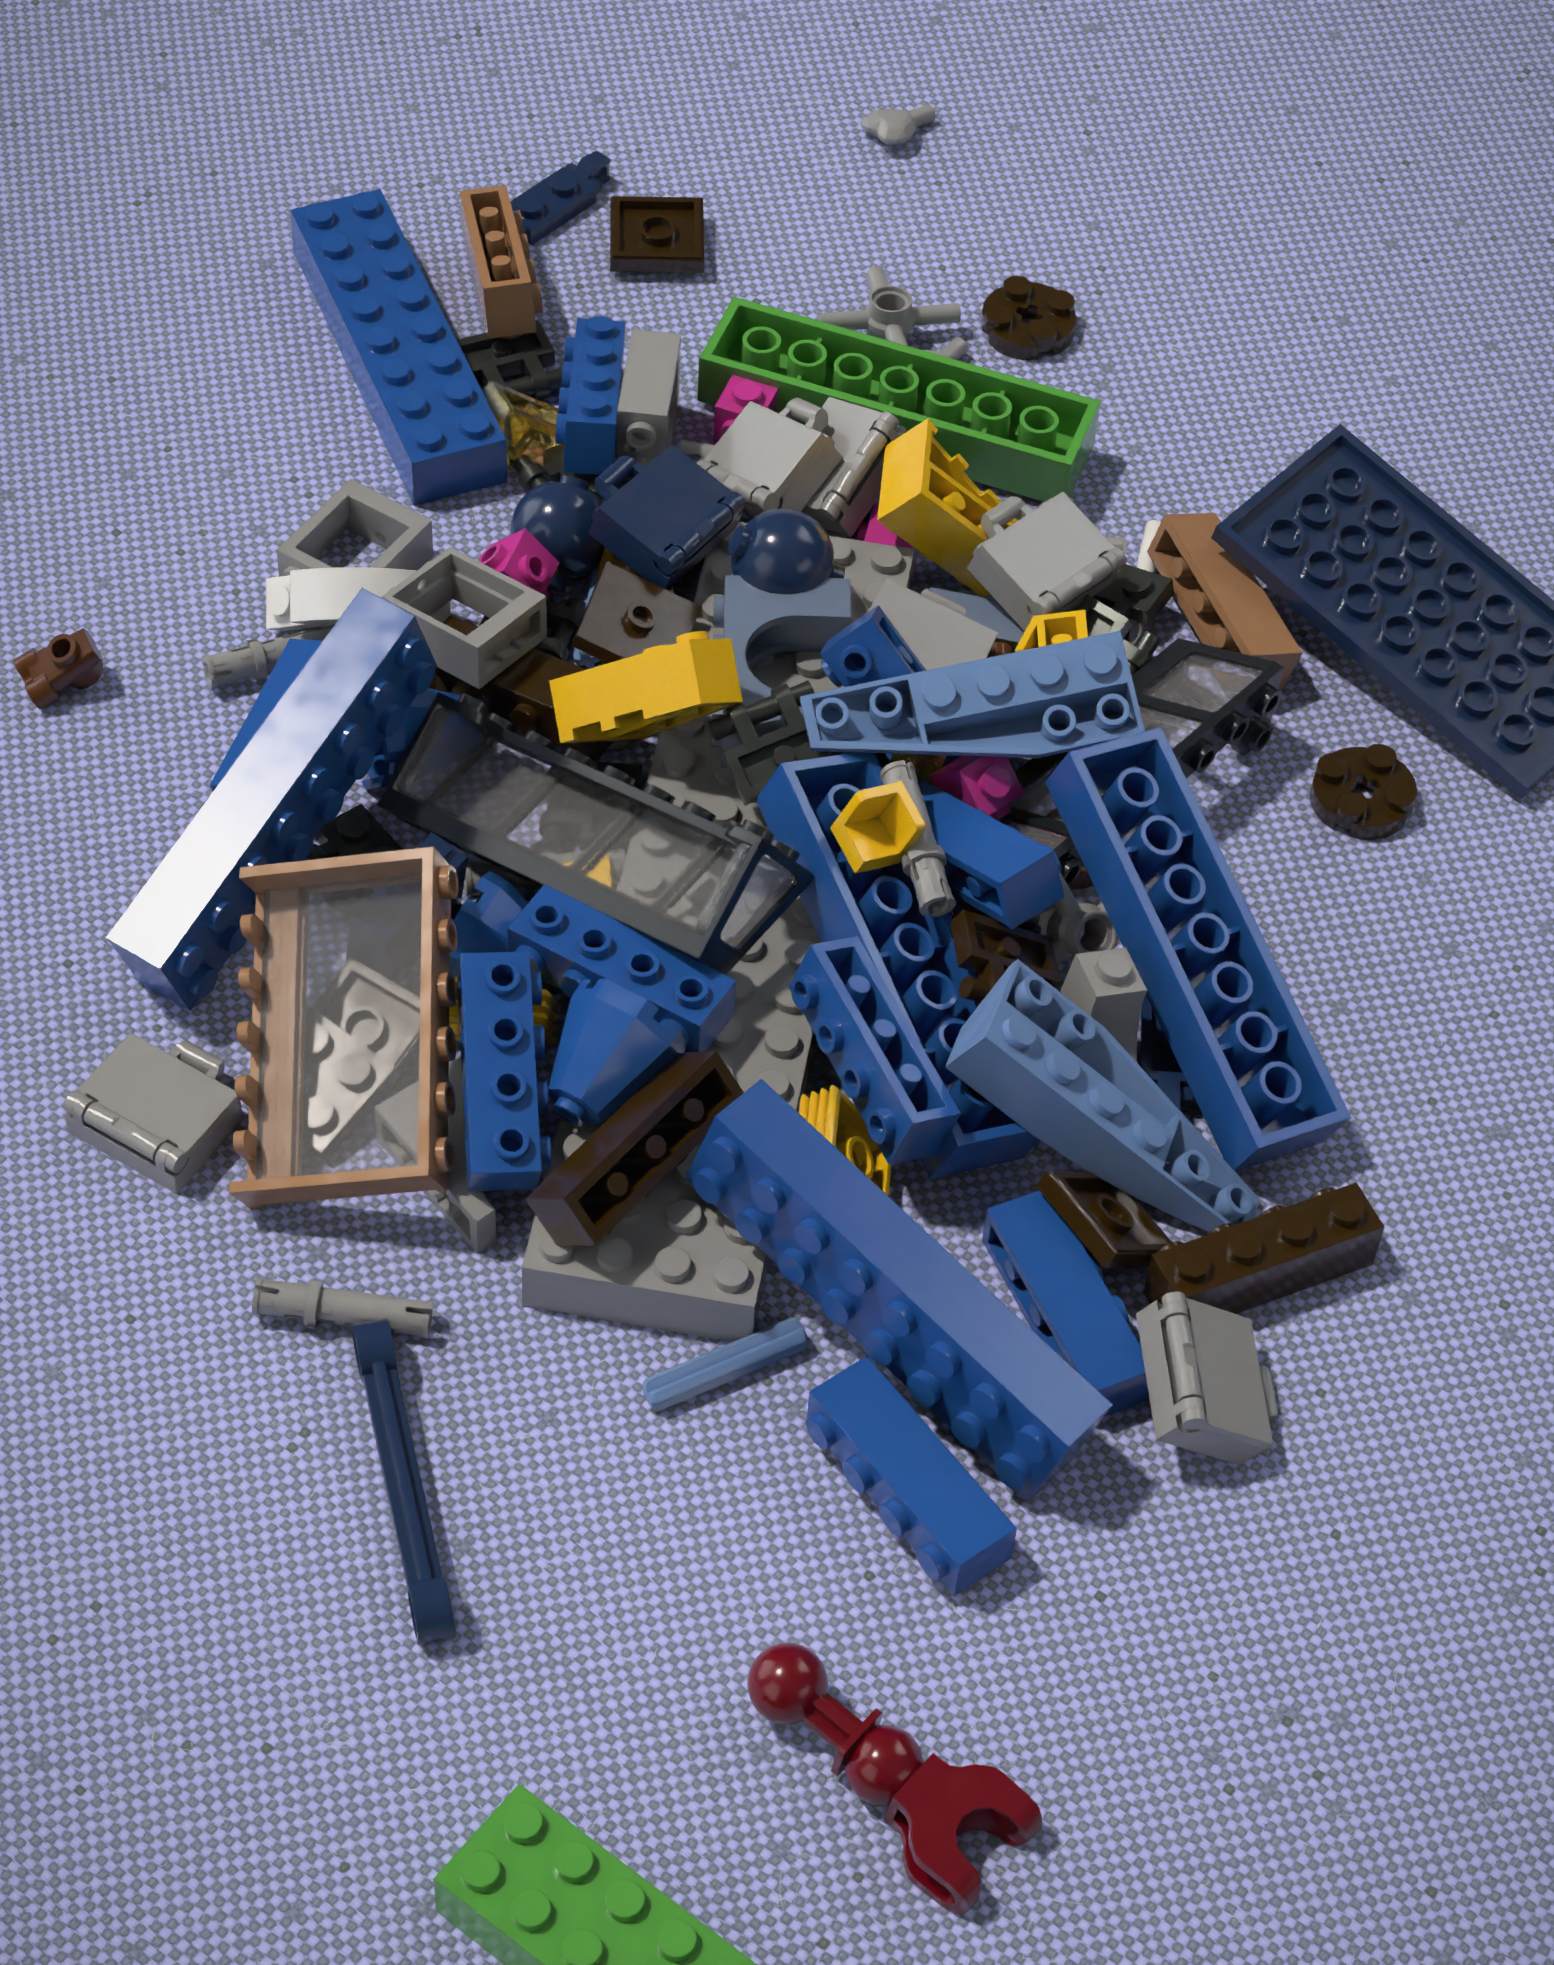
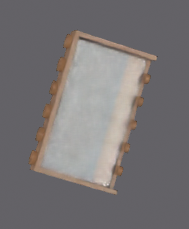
M432 846L240 867L239 878L256 893L255 914L242 915L240 919L242 935L254 945V968H240L238 973L240 988L252 998V1021L238 1022L236 1029L239 1043L251 1052L250 1075L237 1076L235 1079L237 1097L249 1106L248 1130L235 1131L233 1134L235 1152L247 1161V1180L229 1182V1194L248 1208L253 1209L264 1208V1205L428 1190L447 1192V1172H452L455 1165L454 1146L452 1140L448 1137V1116L454 1115L456 1107L454 1088L451 1082H449V1061H454L456 1056V1039L453 1029L449 1026L450 1007L455 1006L457 1000L456 982L453 974L450 972V953L456 951L458 944L456 925L451 918V899H456L458 895V878L454 866L450 865Z

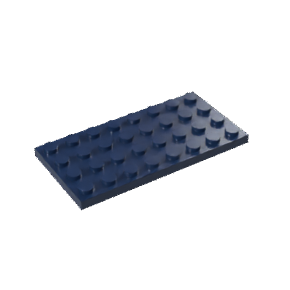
M1341 424L1216 526L1211 539L1520 800L1554 769V600Z

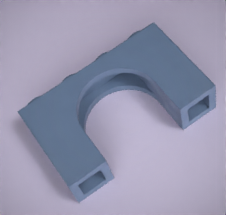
M725 575L724 596H714L713 628H723V635H713V639H732L744 707L771 696L770 690L772 688L760 682L750 671L755 664L768 656L782 652H821L830 638L851 624L850 579L827 578L817 587L805 592L774 594L753 587L743 580L740 575ZM798 707L803 716L802 708ZM726 709L722 710V714H712V720L727 714ZM779 715L755 725L754 729L758 737L785 727V723ZM711 733V746H722L721 768H727L723 759V752L741 745L739 739L733 734L715 741Z

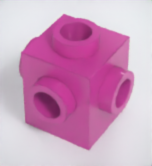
M526 528L491 544L478 559L479 562L545 595L546 599L549 595L546 589L559 565V562Z

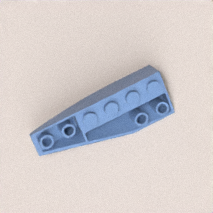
M1121 631L800 696L811 751L1040 758L1082 749L1145 731Z
M1019 959L1014 961L961 1027L945 1068L1033 1136L1080 1167L1141 1201L1208 1232L1226 1223L1237 1225L1254 1219L1260 1202L1259 1197L1108 1030Z

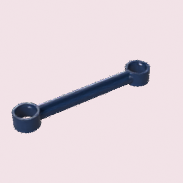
M388 1318L352 1324L358 1370L361 1382L364 1384L407 1585L409 1607L418 1645L455 1638V1624L446 1579L442 1575L399 1380Z

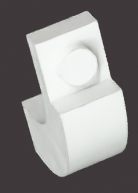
M370 567L313 568L292 570L290 575L266 578V629L288 631L334 626L361 588L382 597L392 587L400 584L417 570ZM450 601L430 617L443 623L450 616Z

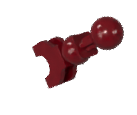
M797 1643L775 1644L762 1651L752 1663L748 1673L747 1689L755 1709L763 1717L774 1723L792 1725L804 1722L837 1750L831 1772L839 1776L845 1770L848 1784L858 1798L874 1806H889L885 1820L901 1836L903 1842L902 1860L908 1879L946 1910L954 1914L967 1913L979 1900L981 1890L979 1872L970 1864L958 1848L957 1836L967 1830H984L1010 1846H1020L1030 1841L1042 1828V1815L1038 1805L999 1769L976 1764L963 1767L952 1766L934 1753L924 1762L921 1748L909 1732L895 1725H880L883 1713L878 1708L873 1710L863 1722L827 1692L828 1676L820 1658L809 1648Z

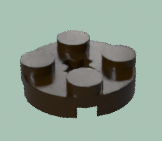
M1011 276L1004 281L1003 287L994 290L986 298L982 308V332L985 329L989 335L988 343L996 351L1011 358L1027 361L1038 360L1039 353L1053 350L1052 356H1055L1066 350L1073 340L1076 326L1075 299L1067 291L1057 290L1041 283L1030 282L1023 276ZM1024 318L1032 319L1029 323L1021 321Z
M1373 744L1368 748L1349 747L1325 754L1318 760L1310 790V802L1317 817L1334 830L1336 823L1342 828L1350 829V837L1360 840H1376L1394 835L1405 825L1407 817L1412 813L1417 795V786L1412 773L1402 762L1397 760L1396 752L1389 746ZM1355 788H1364L1373 794L1372 798H1365L1361 792L1355 793L1352 791Z

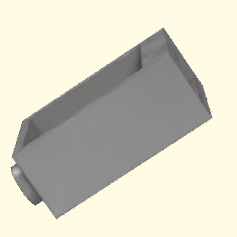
M632 329L617 410V459L621 456H630L638 463L647 466L656 456L673 444L679 408L681 334ZM629 476L623 482L627 484L632 478Z
M350 478L277 549L279 576L290 575L292 570L333 568L316 558L348 529L387 549L369 566L370 568L419 570L433 556L432 520Z
M452 547L447 548L434 559L425 563L419 570L397 586L392 587L381 597L415 615L438 668L478 689L482 688L547 637L545 595ZM454 599L489 617V619L470 634L465 635L430 616Z

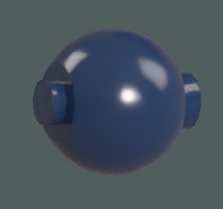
M565 475L561 476L559 482H545L527 492L517 504L510 525V535L526 528L559 562L548 585L552 586L553 592L557 593L565 592L568 580L582 578L591 573L597 567V561L603 549V545L588 534L593 519H591L593 512L603 502L597 495L588 491L590 487L588 482Z
M774 509L761 513L751 519L745 527L739 526L733 533L728 545V554L732 556L731 568L733 575H740L748 584L765 592L797 594L817 587L827 578L844 579L845 566L834 561V549L827 532L815 519L800 511Z

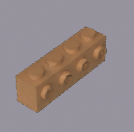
M506 185L460 191L465 242L488 338L514 339L523 334L535 333V313L543 312L540 285L536 283L533 259L530 258L527 236L523 232L520 210L513 211Z
M1216 513L1165 514L1147 553L1159 573L1173 580L1175 592L1173 596L1202 644L1277 662L1284 667L1279 685V690H1282L1303 652L1255 575L1211 539L1216 526L1221 523ZM1212 659L1231 692H1240L1263 673L1262 671ZM1222 664H1226V665H1230V666H1234V667L1231 668V667L1223 666Z

